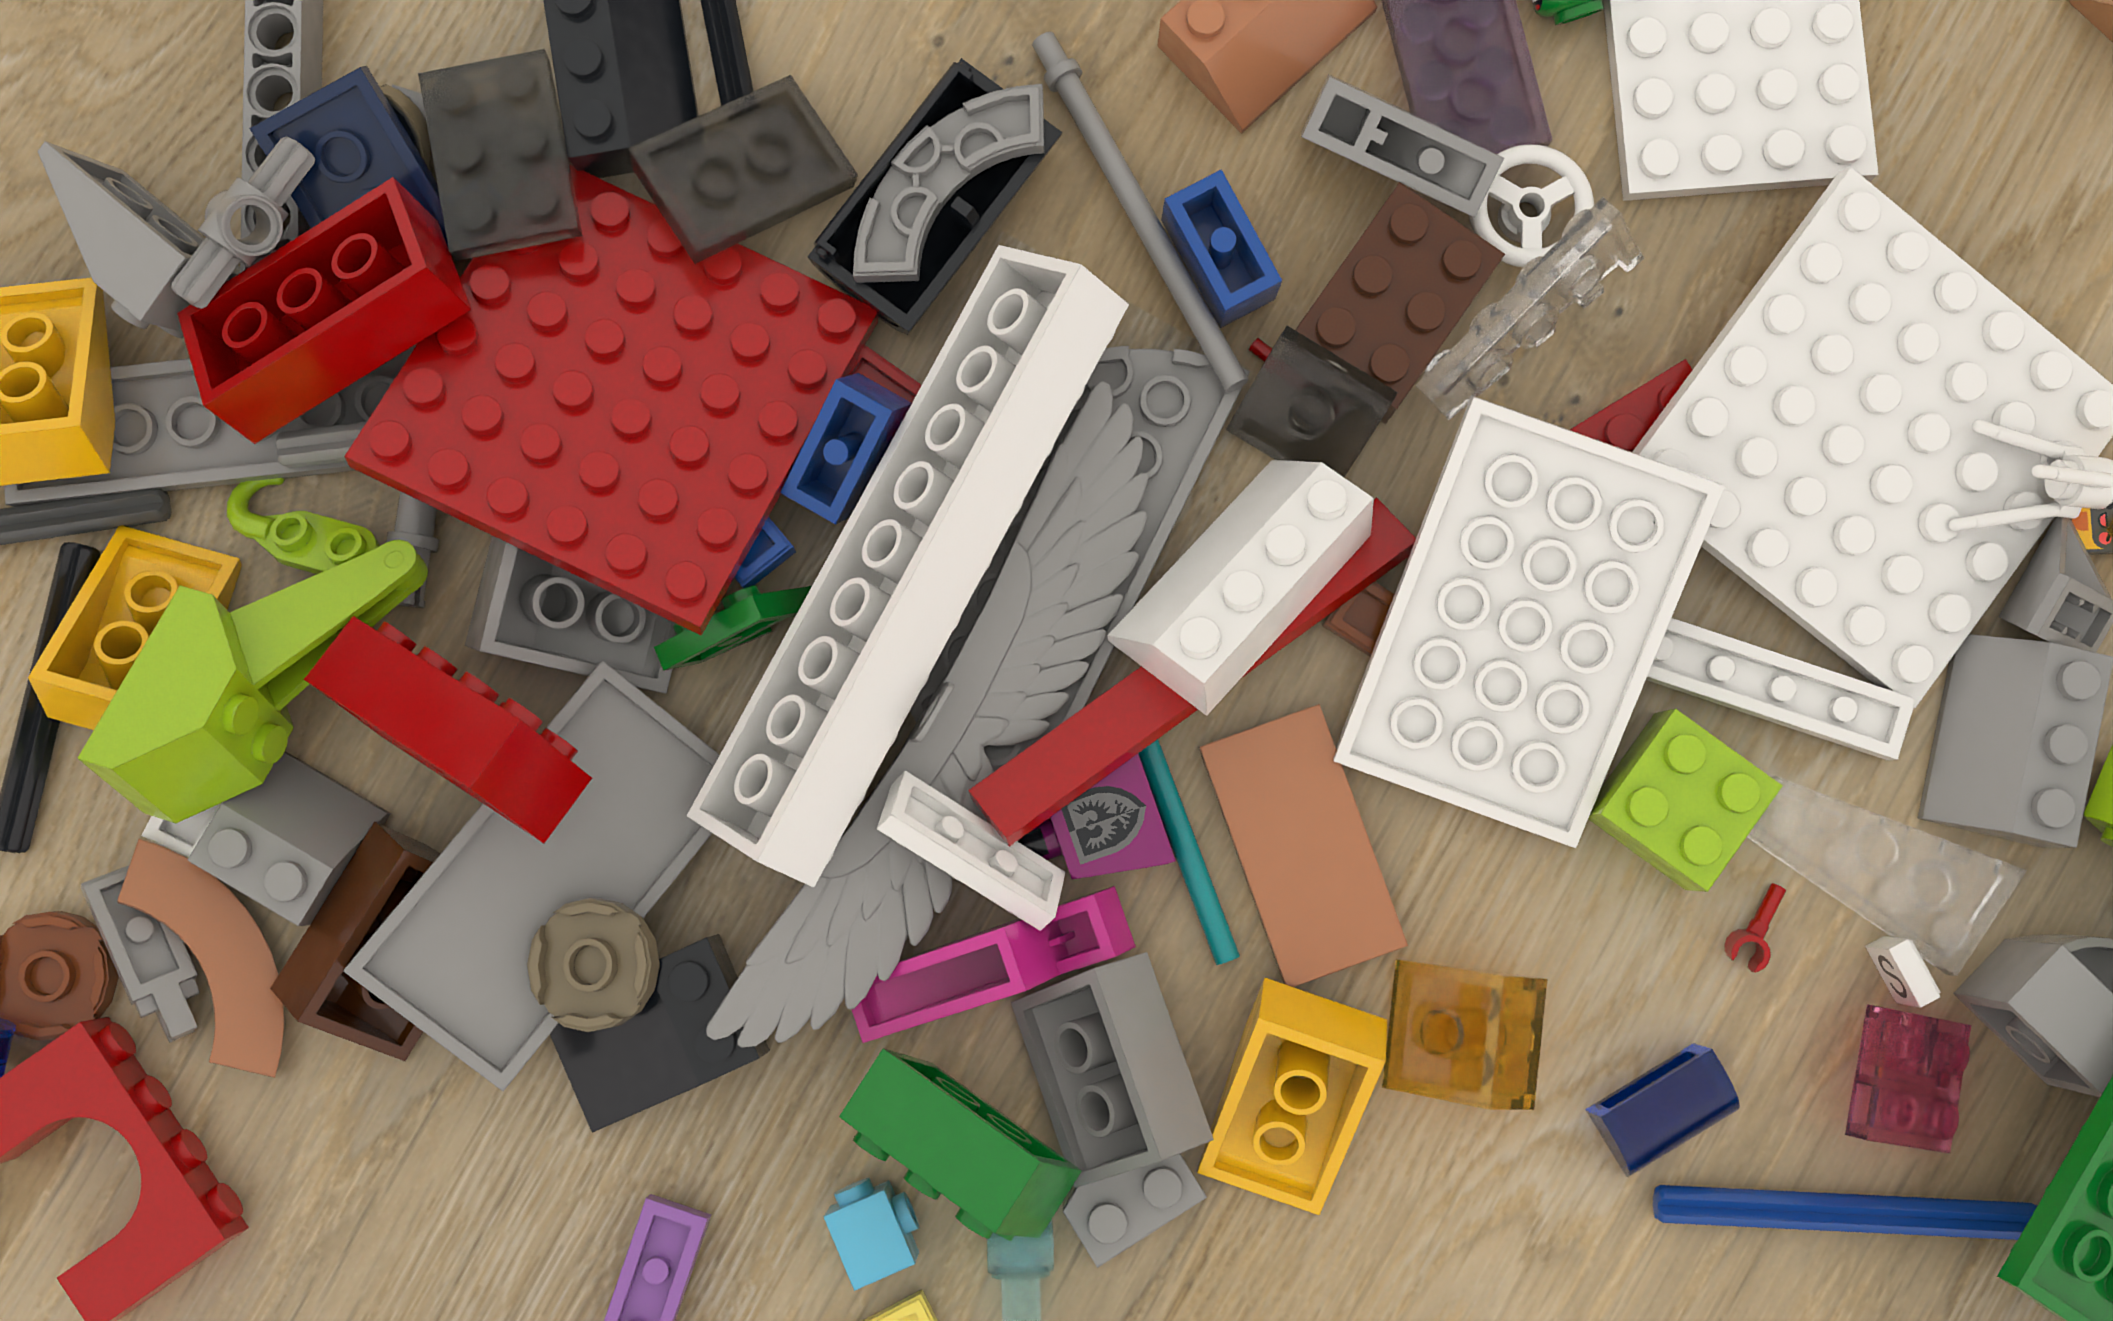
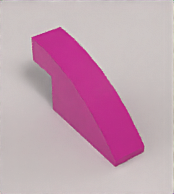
M1115 886L1059 904L1056 917L1041 931L1019 918L902 959L898 962L888 980L882 981L877 975L866 997L851 1010L862 1043L1025 992L1058 975L1114 958L1136 946Z

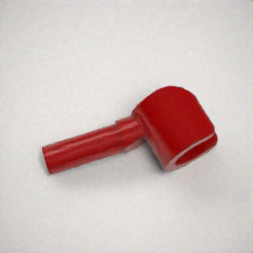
M1772 883L1747 928L1733 931L1726 938L1724 944L1725 952L1732 961L1736 958L1739 948L1744 943L1755 942L1756 951L1750 958L1747 967L1751 972L1756 973L1763 970L1771 958L1770 948L1763 939L1786 893L1783 887Z

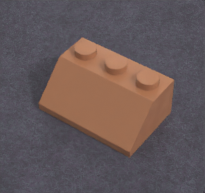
M1180 0L1160 19L1157 46L1242 134L1376 12L1377 5L1374 0Z

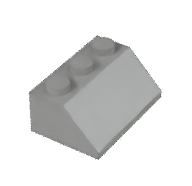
M1969 634L1949 661L1917 819L2041 848H2077L2113 666V657L2052 642Z
M1147 952L1090 969L1011 1002L1062 1154L1065 1159L1082 1170L1073 1184L1074 1188L1166 1160L1214 1140Z

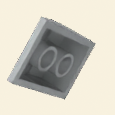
M44 141L38 150L40 159L93 282L115 300L111 305L113 311L139 328L147 329L149 324H153L175 337L183 338L177 313L189 306L190 303L178 296L172 290L171 284L205 238L122 169ZM238 265L225 282L240 274V267Z
M492 536L465 646L480 652L589 676L599 663L604 661L635 687L666 694L672 669L663 671L654 647L676 635L673 629L676 623Z

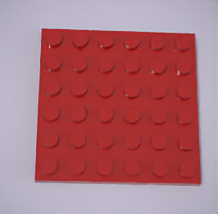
M553 156L551 160L538 157L460 277L471 310L417 343L344 457L349 467L702 636L766 519L781 495L780 492L835 380L848 376L862 347H864L877 325L879 314L864 302L583 170L577 171L574 166Z

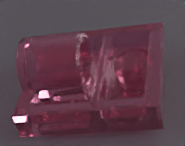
M1867 1004L1845 1135L1867 1141L1950 1153L1953 1135L1959 1124L1958 1103L1963 1073L1970 1057L1968 1043L1971 1025Z

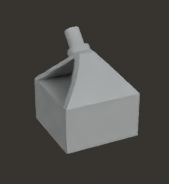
M2062 934L2030 935L2004 939L1953 994L2047 1085L2101 1097L2113 1075V939Z

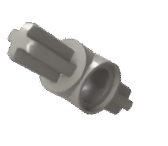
M287 136L281 138L248 182L237 177L228 190L218 193L210 200L205 210V221L198 229L206 238L172 281L171 288L178 296L191 305L202 309L209 304L240 262L250 267L259 255L266 254L275 248L282 236L283 222L289 215L282 206L315 162V157L307 148ZM250 205L256 214V227L248 237L236 239L230 228L231 217L240 207Z

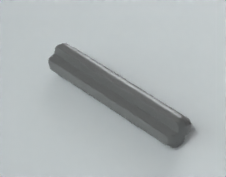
M147 489L0 509V545L116 529L121 525L129 527L164 522L170 519L172 514L170 497L167 491Z

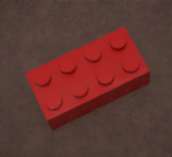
M392 177L225 282L206 307L200 309L190 304L179 311L177 315L203 406L252 443L256 444L471 310L438 221Z
M353 616L303 680L382 738L544 844L592 780L591 776L571 761L578 750L547 728L539 735L536 731L543 721L513 699L508 698L500 706L495 704L494 702L500 695L472 674L465 672L459 680L453 678L452 676L458 669L428 647L424 646L418 655L412 653L417 644L389 623L384 621L378 630H375Z

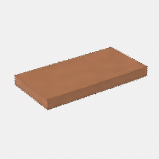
M1320 704L1199 747L1214 793L1285 985L1295 987L1408 946L1342 764L1333 761L1336 748Z

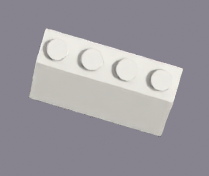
M1271 460L1107 635L1108 641L1207 716L1371 536L1374 498L1322 462Z

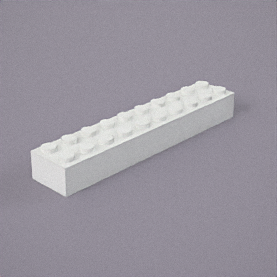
M998 245L687 814V817L753 860L811 887H815L825 866L831 860L838 842L857 807L863 801L872 779L889 748L896 740L898 731L918 694L926 684L930 672L952 631L957 627L965 607L983 574L989 568L992 557L1012 520L1019 512L1025 496L1045 459L1051 453L1059 433L1076 402L1083 394L1085 385L1105 348L1112 340L1116 328L1129 306L1126 301L1083 265Z

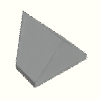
M2055 517L1999 617L2049 642L2096 653L2113 624V599L2106 589L2071 518Z

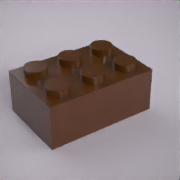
M1399 182L1293 332L1283 354L1345 396L1347 393H1350L1354 396L1352 400L1354 403L1386 424L1498 266L1505 253Z

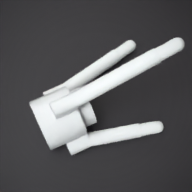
M1976 420L1972 424V429L1977 433L2056 459L2050 466L2036 465L2032 468V475L2036 478L2044 479L2046 493L2055 500L2053 503L1952 519L1949 522V528L1952 531H1961L2051 517L2075 519L2079 516L2082 508H2106L2113 502V460L2104 457L2086 456L2084 449L2081 447L2062 446L2001 425Z

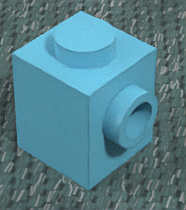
M865 1178L834 1193L837 1203L831 1205L823 1217L854 1291L916 1263L919 1250L911 1232L919 1229V1223L913 1206L905 1192L895 1195L889 1180L873 1187L870 1178Z

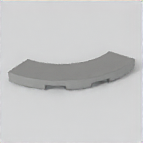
M1042 84L1011 87L971 99L963 103V108L947 115L933 126H925L902 148L891 161L892 166L880 182L873 198H870L866 205L854 251L853 278L856 283L919 281L920 263L928 233L935 218L952 195L971 178L995 164L1020 156L1044 153Z

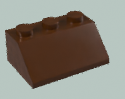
M378 822L373 823L270 988L297 1022L406 1061L423 1031L343 972V970L440 855L439 852Z

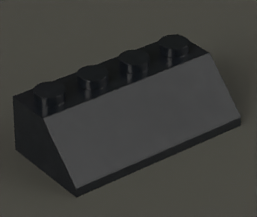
M543 0L567 157L577 171H585L598 178L706 161L680 0Z

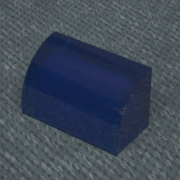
M1693 1043L1585 1110L1626 1177H1630L1739 1110L1740 1103L1734 1086L1713 1049Z

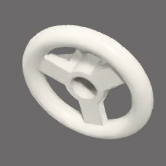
M1519 145L1498 153L1497 155L1504 157V160L1475 218L1469 215L1474 233L1505 253L1501 261L1512 266L1542 268L1566 259L1583 243L1593 220L1594 198L1586 175L1570 157L1547 146ZM1538 164L1552 169L1562 178L1540 189L1532 186L1520 188L1500 175L1517 165ZM1488 195L1502 202L1498 211L1499 227L1508 238L1521 242V248L1505 241L1493 228L1487 212ZM1573 195L1575 214L1569 230L1559 241L1542 248V233L1550 222L1551 209L1555 204ZM1527 202L1532 204L1537 210V217L1525 216L1520 210L1519 203Z

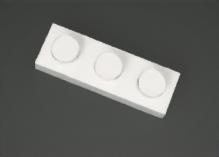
M906 770L894 781L890 787L877 830L1039 931L1056 917L1065 871L1018 841L1009 847L991 824Z

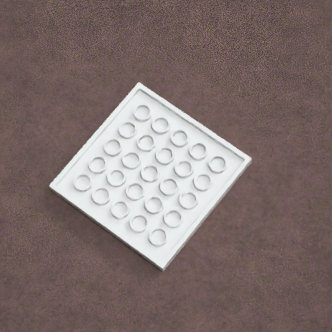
M1849 167L1838 172L1632 452L1726 486L1701 547L1874 685L1915 698L1914 708H1916L2054 518L1961 531H1952L1949 528V522L1952 519L2053 503L2055 500L2046 493L2044 479L2036 478L2032 475V468L2036 465L2050 466L2056 459L1977 433L1972 429L1973 422L1983 420L2062 446L2081 447L2084 449L2086 456L2098 457L2113 437V384L1856 170Z

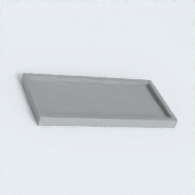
M604 661L599 663L546 727L578 750L571 761L592 777V780L547 841L543 844L482 803L343 970V972L502 1091L506 1089L558 1024L557 1021L551 1018L555 1016L548 1012L545 1005L538 1003L530 987L527 962L532 939L540 926L546 925L549 918L556 914L553 912L566 903L589 898H601L623 903L644 918L712 834V832L687 817V814L715 765L719 754Z

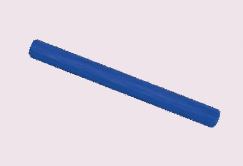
M1659 1185L1655 1187L1653 1193L1654 1217L1663 1223L2008 1240L2019 1239L2038 1206L2026 1202Z

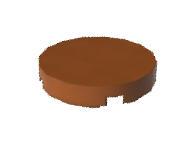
M63 911L26 915L12 923L15 925L8 928L4 935H0V1018L7 1023L4 1025L6 1028L14 1027V1029L9 1030L15 1035L38 1041L56 1039L81 1021L100 1018L112 1003L119 975L98 927L87 918Z

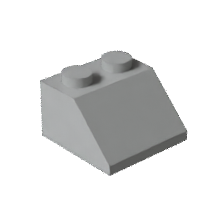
M285 751L283 756L273 764L263 784L224 801L220 805L187 861L293 924L307 926L312 923L373 823L378 822L384 825L391 813Z

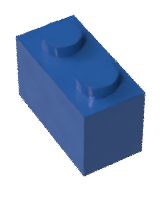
M1222 170L1164 199L1161 221L1219 328L1276 299L1282 279Z
M860 373L836 379L780 493L835 525L850 518L912 403Z

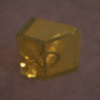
M1396 959L1382 1088L1489 1110H1534L1548 979Z

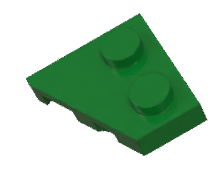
M756 585L738 590L721 600L724 610L712 616L702 636L675 624L673 629L676 635L654 647L663 671L700 664L737 646L773 632L771 629L772 625L797 615L812 586L760 593Z

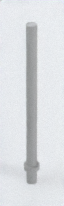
M1053 32L1041 34L1033 41L1032 46L1047 71L1044 75V80L1050 91H1058L1225 391L1229 393L1239 389L1249 379L1079 78L1082 75V70L1075 59L1067 58Z

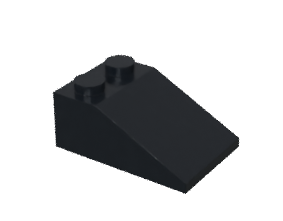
M719 934L706 937L660 958V967L653 994L642 1011L623 1025L585 1032L567 1028L558 1023L550 1033L592 1133L749 1064L770 1051L766 1040L757 1046L741 1048L737 1044V1039L743 1027L725 1038L713 1040L707 1036V1024L738 978Z

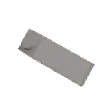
M1329 74L1301 131V137L1474 218L1504 160V157Z

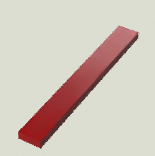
M1377 497L1373 502L1371 536L1243 677L1410 556L1416 540L1415 536ZM1141 666L969 789L970 797L1010 847L1198 709Z

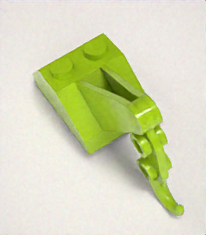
M285 478L240 482L232 490L227 501V518L233 529L245 537L255 540L279 563L316 575L232 612H229L214 595L180 585L77 759L143 813L175 824L263 784L273 764L283 756L287 747L288 737L294 728L287 704L309 685L303 679L350 619L354 616L370 627H373L399 603L418 590L426 581L428 576L427 565L409 542L392 540L380 545L372 532L365 527L308 511H292L269 516L252 513L249 511L248 505L254 493L268 485H281L284 483Z

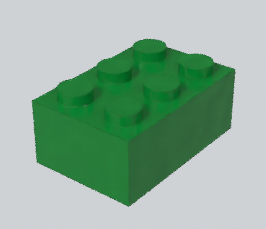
M885 1048L881 1050L839 1118L857 1130L853 1141L859 1147L882 1161H887L889 1156H892L908 1168L903 1178L911 1186L932 1199L937 1200L940 1194L944 1195L960 1207L955 1217L968 1229L986 1239H990L993 1233L1008 1241H1012L1015 1236L1039 1239L1082 1172L1081 1169L932 1062Z

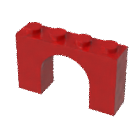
M109 1017L79 1022L0 1077V1163L16 1159L61 1126L77 1117L94 1119L114 1128L127 1140L138 1160L141 1173V1191L137 1207L129 1222L115 1237L57 1277V1280L84 1321H117L249 1228L241 1216L243 1214V1206L239 1197L228 1185L218 1182L205 1162L207 1160V1152L203 1143L192 1131L182 1128L170 1110L172 1100L167 1089L158 1079L146 1074L134 1056L136 1045L133 1038L124 1027L116 1022H112Z

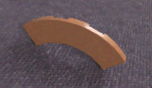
M138 839L117 903L137 909L164 924L190 948L200 963L208 981L214 1006L215 1031L209 1063L275 1078L282 1050L284 1011L283 1003L270 989L278 977V972L270 948L260 928L245 906L216 877L187 861L188 858L174 851Z

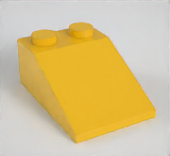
M92 277L0 287V486L110 473L115 413L103 289L93 282Z
M118 526L28 676L47 717L94 730L178 587L181 585L212 594L228 610L242 567L240 558L127 526Z
M1264 977L1242 1033L1210 1129L1214 1140L1205 1144L1197 1173L1320 1215L1386 1062L1387 1019Z

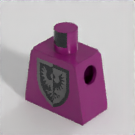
M1136 754L1052 815L1051 819L1044 821L1018 840L1019 843L1046 860L1063 855L1072 880L1166 865L1176 861L1139 754Z

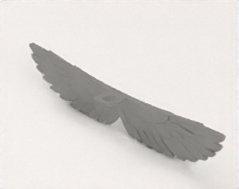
M1100 381L1093 386L1062 444L1056 447L991 590L947 674L913 727L903 747L853 821L844 831L831 860L825 866L815 887L807 884L802 886L784 912L746 959L747 965L707 1024L706 1033L711 1039L717 1040L728 1037L743 1027L737 1039V1044L741 1048L757 1046L768 1039L775 1029V1040L778 1043H782L796 1035L809 1019L813 1030L820 1029L836 1013L843 999L848 1009H854L866 997L877 975L882 981L888 980L900 960L907 937H909L911 945L917 946L930 928L933 919V909L936 913H941L952 893L951 875L877 830L891 785L906 770L987 822V818L973 802L968 791L994 772L984 752V747L987 745H1014L1039 737L1049 728V723L1041 719L1057 713L1069 699V694L1056 691L1072 685L1088 671L1089 664L1080 660L1093 654L1101 646L1107 632L1100 628L1106 626L1116 616L1120 608L1123 595H1112V593L1129 576L1139 558L1138 553L1129 551L1142 534L1148 517L1146 511L1134 513L1143 498L1148 481L1147 473H1140L1135 476L1142 459L1143 441L1140 437H1135L1127 444L1133 431V415L1129 405L1126 403L1121 404L1111 415L1113 396L1110 385L1106 382Z

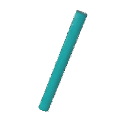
M1157 739L1138 754L1216 965H1220L1240 957L1161 745Z

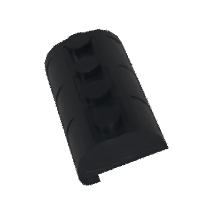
M962 58L958 63L953 62L818 236L814 242L815 248L808 255L811 263L845 294L869 305L878 312L880 320L906 335L912 331L1062 135V131L1044 119V153L1020 156L995 164L971 178L952 195L935 218L928 233L920 263L919 281L856 283L853 278V266L859 226L869 199L873 198L880 182L892 166L891 161L925 126H933L947 115L963 108V103L971 99L1003 89Z

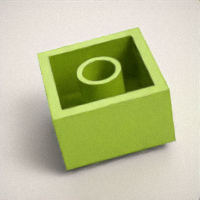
M1675 708L1654 713L1601 787L1588 820L1683 889L1708 892L1783 786Z

